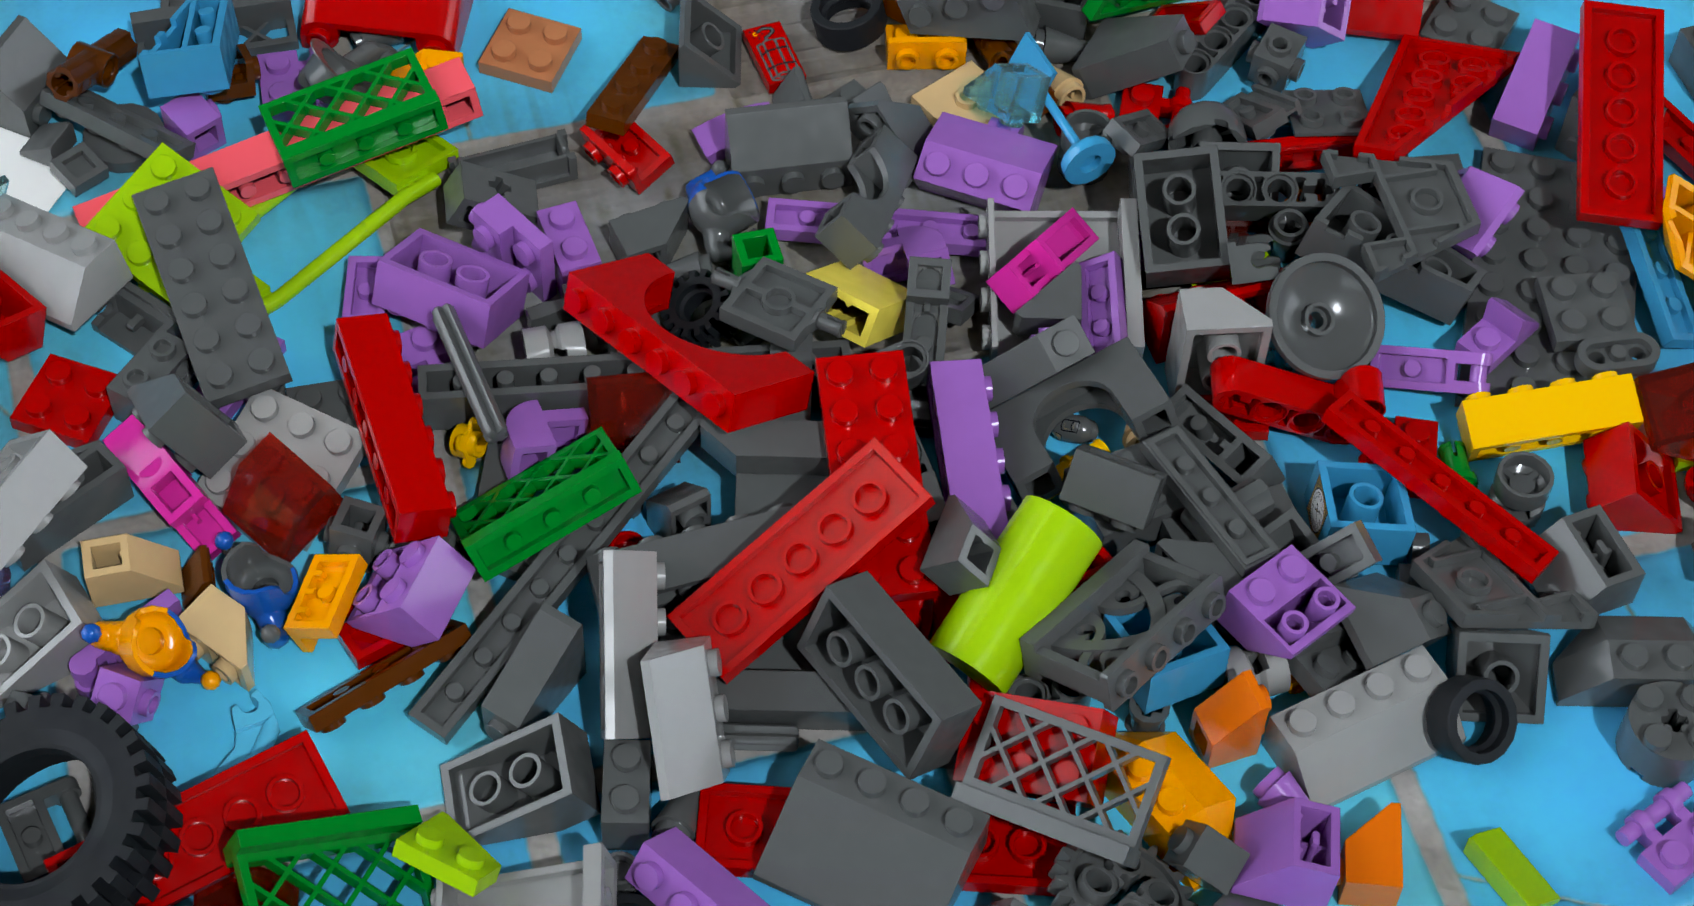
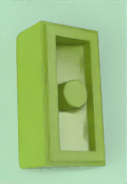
M1501 827L1480 832L1468 838L1463 853L1508 906H1553L1560 901L1559 895Z

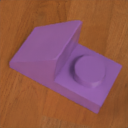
M1491 297L1488 300L1483 318L1457 341L1454 350L1492 353V367L1488 366V375L1538 329L1540 323L1507 300Z

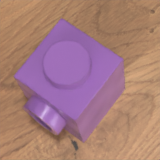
M199 93L185 94L175 97L168 103L160 106L164 127L196 143L194 157L190 160L202 157L227 143L220 110L211 99L205 100Z
M124 662L102 666L98 672L91 701L96 705L98 702L107 705L116 714L118 713L131 726L152 721L160 703L161 690L165 679L142 677L127 668Z

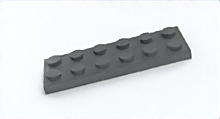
M213 167L133 194L134 204L203 396L217 408L292 382L291 374Z

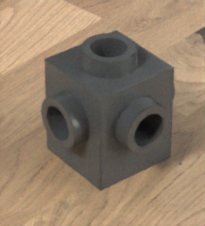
M1271 22L1261 42L1254 40L1248 51L1245 61L1251 65L1247 80L1278 92L1286 90L1289 82H1297L1302 74L1306 63L1302 56L1308 37Z
M344 496L335 517L331 516L325 527L323 541L329 543V554H360L368 564L365 572L371 574L375 559L383 551L390 548L392 534L386 532L387 518L383 506Z

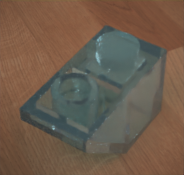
M995 63L964 86L963 94L976 102L978 109L993 113L999 117L1001 124L1012 128H1021L1023 123H1040L1051 77L1028 63Z

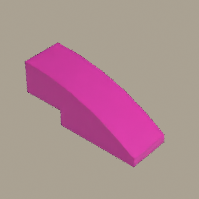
M1072 207L990 277L986 283L1013 314L1069 267L1099 238Z

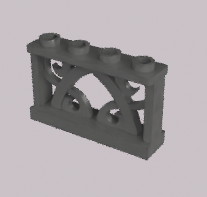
M1134 539L1019 639L1025 675L1039 681L1043 677H1047L1104 703V708L1114 712L1126 700L1132 698L1157 672L1163 670L1166 664L1182 649L1190 645L1205 628L1220 618L1226 609L1222 576L1216 573L1206 575L1150 552L1149 544ZM1152 582L1157 583L1160 586L1156 587ZM1145 608L1148 609L1151 617L1148 631L1128 637L1106 639V630L1103 622L1104 614L1122 616L1139 612ZM1095 632L1093 639L1090 640V636ZM1093 660H1100L1102 672L1089 667Z

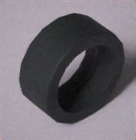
M812 0L810 7L818 40L825 47L836 51H854L867 47L881 36L887 24L883 0ZM848 8L868 9L866 14L853 21L839 23L829 21L833 15L841 10Z
M1467 674L1453 676L1440 684L1430 699L1426 713L1427 733L1433 747L1446 758L1473 765L1492 763L1505 754L1514 740L1518 725L1517 707L1511 693L1498 681ZM1473 693H1478L1486 707V723L1479 739L1468 747L1462 743L1459 737L1457 718L1460 707L1466 698Z

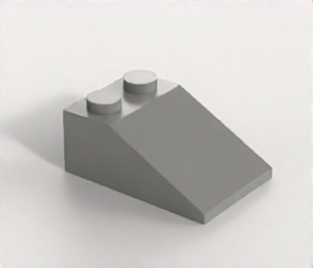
M45 559L0 598V709L3 708L12 690L32 694L70 675V659L89 645V643L82 640L81 630L84 625L103 621L78 578Z

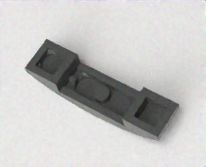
M910 256L903 340L913 339L924 344L928 350L930 362L944 361L952 259ZM909 355L904 357L906 371H915L922 365V361L916 356ZM927 379L921 385L909 390L913 421L931 422L926 390Z

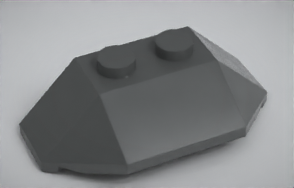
M1598 616L1595 628L1582 629L1553 661L1550 667L1556 705L1629 707L1639 687L1644 684L1658 681H1676L1687 685L1694 684V627L1684 617Z

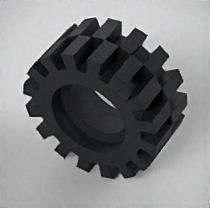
M701 269L700 274L696 270L689 271L690 279L686 280L681 275L676 279L680 285L677 288L672 286L669 309L660 311L661 317L665 320L663 324L671 334L687 342L704 348H709V343L713 347H720L722 345L719 339L724 337L728 341L733 336L729 329L731 327L738 329L719 320V308L730 296L731 291L713 285L711 283L713 273L708 269ZM713 299L712 306L707 314L691 322L695 309L704 301Z

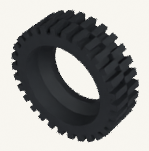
M53 693L51 703H49L40 694L28 697V710L24 709L17 701L3 705L6 717L0 720V804L19 784L35 773L58 763L79 760L87 766L94 779L97 791V808L92 827L77 852L60 868L38 880L23 884L0 883V906H135L142 896L153 902L161 890L152 883V880L156 874L168 878L173 868V865L163 857L164 853H178L181 840L169 829L183 827V814L174 807V805L182 803L181 793L172 784L176 781V777L172 769L164 763L166 761L164 757L118 713L116 714L110 707L101 702H98L96 705L88 697L77 695L75 701H73L65 693Z

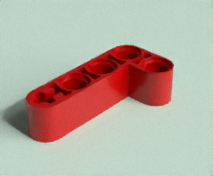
M1223 356L1214 360L1210 365L1212 404L1218 411L1330 444H1351L1321 421L1327 408L1348 390H1351L1380 414L1384 415L1386 412L1382 372L1374 366L1359 365L1350 368L1334 384H1330L1239 356Z

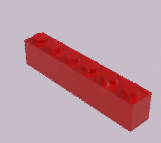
M387 313L336 318L332 348L394 543L420 541L438 535L441 538L447 537L450 519L455 518L457 514L456 499L452 491L446 490L444 484V463L441 458L435 457L433 451V430L430 425L424 424L422 418L423 402L420 393L413 392L412 369L409 361H403L402 341L399 331L392 329Z

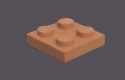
M509 8L478 61L479 73L553 93L582 40L581 28Z

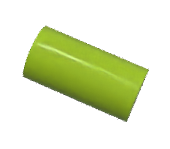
M1026 495L997 539L1001 551L989 586L961 593L929 641L944 659L988 691L1008 692L1024 667L1019 639L1072 594L1103 546L1102 541L1095 532L1077 517L1060 506L1034 495Z

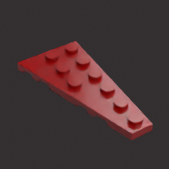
M1404 34L1354 143L1353 157L1358 158L1359 152L1374 153L1377 160L1398 161L1400 156H1406L1511 73L1520 52Z

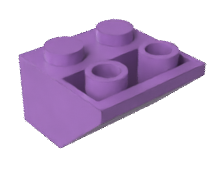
M1260 0L1256 21L1267 27L1272 22L1308 38L1305 46L1313 49L1345 41L1351 0Z
M1469 166L1458 170V173L1479 216L1481 226L1478 234L1451 246V248L1466 258L1471 259L1478 256L1480 258L1483 257L1493 247L1497 239L1493 236L1501 224H1507L1516 215L1520 208L1517 202L1525 191L1513 183Z
M439 535L421 541H413L408 545L398 548L386 549L375 559L372 565L374 572L368 583L356 594L353 600L354 608L346 623L352 628L409 647L438 641L477 568Z
M1291 544L1228 591L1225 597L1226 609L1217 621L1246 650L1292 659L1352 614L1356 607Z
M1293 797L1235 818L1232 842L1251 855L1230 889V893L1284 906L1328 905L1340 878V808Z

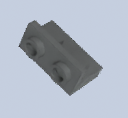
M1342 622L1294 658L1287 659L1290 673L1310 697L1368 671Z

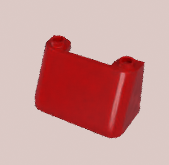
M305 0L300 29L302 47L310 48L311 40L316 38L333 48L339 42L340 30L415 38L418 52L423 48L460 52L473 0Z

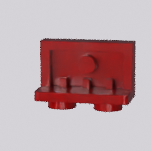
M635 122L624 136L599 129L593 131L586 124L579 129L586 142L582 145L585 153L596 164L603 161L609 167L607 171L622 188L628 184L639 195L675 164L671 154Z

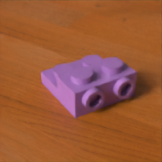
M499 193L486 202L477 204L471 210L468 218L474 225L472 248L529 271L530 277L527 293H534L542 302L548 301L557 295L553 241Z

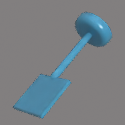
M1025 32L1003 71L1001 79L1027 118H1032L1041 101L1044 103L1072 145L1063 155L1061 161L1062 174L1071 184L1089 183L1099 178L1113 164L1116 157L1115 148L1102 136L1094 135L1080 140L1051 95L1047 92L1057 75L1056 70L1031 33Z

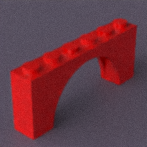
M650 253L569 272L563 310L725 432H734L807 410L815 372L788 352L784 351L767 355H742L720 352L687 342L661 327L651 316L662 310L669 309L675 271Z

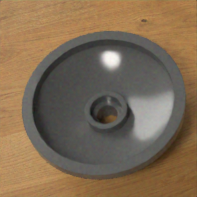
M1332 253L1305 255L1284 267L1270 287L1266 302V316L1271 318L1273 322L1271 340L1281 357L1296 371L1318 380H1338L1350 368L1368 365L1375 357L1381 346L1385 331L1384 306L1373 280L1356 263ZM1309 315L1316 321L1315 328L1311 327L1309 323Z

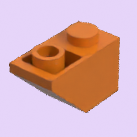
M1251 669L1241 672L1193 710L1188 732L1202 761L1209 769L1255 755L1258 752L1262 734L1265 733L1268 713L1272 709V703L1267 688L1263 684H1258Z

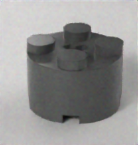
M1658 681L1644 684L1639 687L1616 733L1615 742L1618 756L1628 770L1632 767L1643 775L1642 780L1650 785L1672 788L1680 781L1688 784L1694 780V684L1687 685L1676 681Z

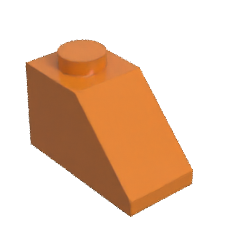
M1391 802L1345 840L1340 853V878L1336 885L1338 886V904L1352 906L1397 905L1403 890L1401 803Z

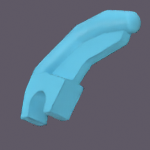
M258 689L250 694L252 703L257 708L254 712L245 713L237 704L231 708L236 731L235 748L214 771V776L275 745L280 728L271 703Z

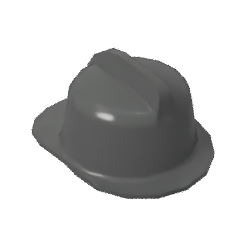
M313 38L310 45L314 53L300 71L298 82L306 88L361 66L341 56L325 42ZM363 81L355 84L352 90L366 93L372 83ZM324 96L318 100L330 104L334 97Z

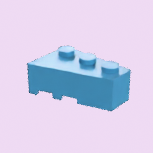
M185 0L170 18L171 27L166 33L165 31H159L154 36L156 45L150 52L149 50H142L138 55L149 99L201 92L206 95H213L230 89L237 51L236 45L238 44L240 34L232 0Z

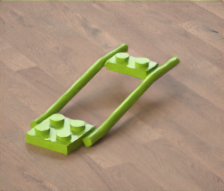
M436 134L354 166L353 168L394 196L273 293L270 291L269 285L253 274L268 315L283 307L410 203L441 186L442 182L438 174L449 168L448 157L456 156V159L459 157L458 148ZM297 189L250 208L256 211L260 218H262ZM138 283V286H139L141 289H143V290L146 291L147 293L150 292V291H148L145 287H143L141 284Z

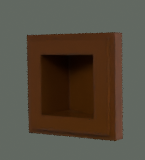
M200 545L182 569L185 592H181L184 610L210 584L216 587L214 566L209 547L207 548L206 545Z

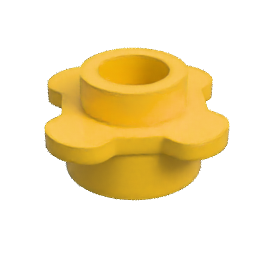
M475 417L470 418L468 424H458L453 429L449 441L451 454L455 457L463 458L462 465L468 469L473 468L476 464V459L486 453L488 445Z

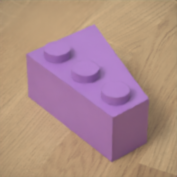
M1535 18L1492 117L1489 136L1530 151H1534L1539 138L1547 139L1555 119L1550 114L1554 105L1561 106L1569 86L1565 81L1570 72L1575 73L1579 64V49H1577L1580 34Z

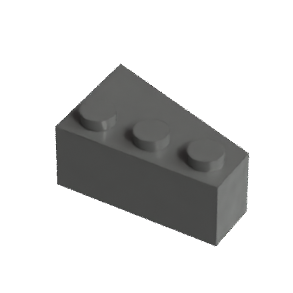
M896 0L910 34L1021 41L1025 32H1030L1033 38L1035 37L1041 19L1034 0Z

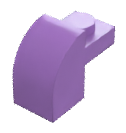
M909 226L897 228L898 236L882 240L884 247L879 255L869 263L865 260L862 263L864 267L897 283L908 280L910 256L950 259L944 237L938 230L925 226ZM952 268L950 285L956 284Z
M538 400L526 401L515 406L507 416L508 437L502 441L500 451L501 464L508 480L585 436L589 418L584 407L542 411Z

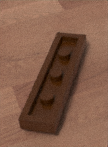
M643 36L587 111L586 126L624 136L679 60V45L666 42V40L659 37Z
M450 619L440 640L415 647L405 645L295 712L303 727L315 733L320 731L322 733L331 732L342 726L347 720L345 716L356 709L361 708L364 710L379 704L386 697L384 692L398 684L400 686L409 685L420 679L425 674L423 669L434 662L443 663L453 659L472 635L466 623Z

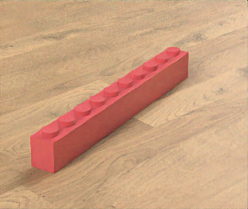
M460 57L423 70L432 89H435L440 99L448 129L484 116L476 88ZM383 86L377 96L392 99L398 88ZM409 91L403 101L421 94ZM346 100L338 111L353 114L359 103ZM370 106V108L364 116L382 110L383 108ZM307 115L300 126L314 129L321 118ZM331 121L326 131L345 123ZM269 131L189 162L201 171L213 167L219 185L246 205L252 207L379 156L293 188ZM293 136L287 146L306 138ZM397 149L391 150V151L386 152V153H384V154H381V155H379V156L385 155V154L390 153V152H392V151H395V150H397ZM119 189L73 206L72 208L79 225L85 227Z

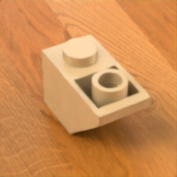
M127 533L80 541L84 579L95 608L157 597L167 589L173 594L185 592L179 550Z
M210 584L178 617L185 625L190 639L196 643L197 656L195 659L198 661L202 658L212 665V670L217 672L225 683L232 685L236 682L249 692L255 686L253 634L244 606Z

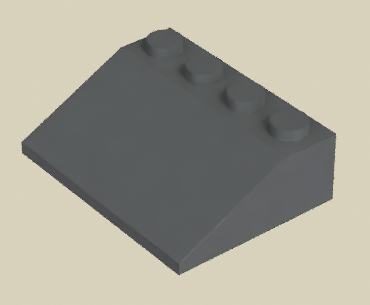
M818 739L796 777L754 871L753 879L812 906H954L987 843L991 815Z

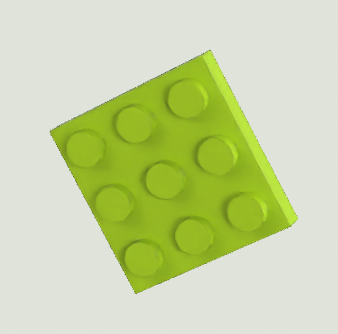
M162 142L91 219L85 228L115 240L133 275V279L171 307L132 195L201 170ZM220 185L238 236L242 242L261 221L260 216L256 211Z

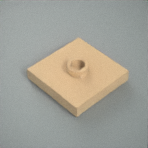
M972 60L911 96V104L919 105L933 126L942 112L987 125L991 117L994 116L1000 118L1003 124L1008 125L1021 117L1023 111L1017 101L1001 86L994 85L989 76Z

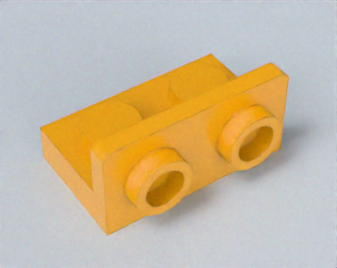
M906 24L886 25L887 70L957 69L966 63V37L910 34Z
M360 554L314 555L283 627L302 652H313L318 639L338 638L368 566Z

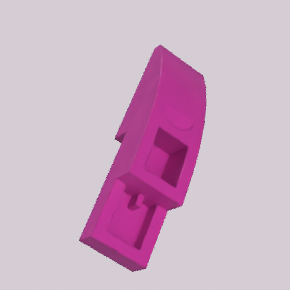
M133 414L130 415L102 441L126 466L128 476L167 523L178 531L194 551L200 545L209 547L213 561L223 552V550L218 549L215 545V537L218 533L223 531L230 532L233 535L234 541L242 534L191 477L192 474L175 459L173 452L166 445L162 449L154 445L142 432L145 426Z

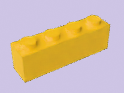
M1606 371L1594 375L1591 378L1592 380L1576 382L1574 378H1563L1553 381L1549 387L1533 389L1532 385H1520L1509 389L1506 394L1491 396L1490 392L1483 391L1468 395L1461 402L1456 412L1460 436L1465 444L1468 462L1507 456L1513 452H1532L1581 444L1587 438L1628 421L1639 430L1644 419L1632 373L1618 375L1616 371Z

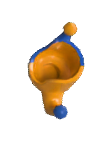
M154 605L138 608L123 621H98L84 625L81 630L82 640L95 648L119 655L127 668L142 677L154 679L171 677L181 684H202L206 690H215L220 686L221 678L219 674L215 671H205L195 659L197 656L196 643L190 639L185 625L180 618L168 608Z

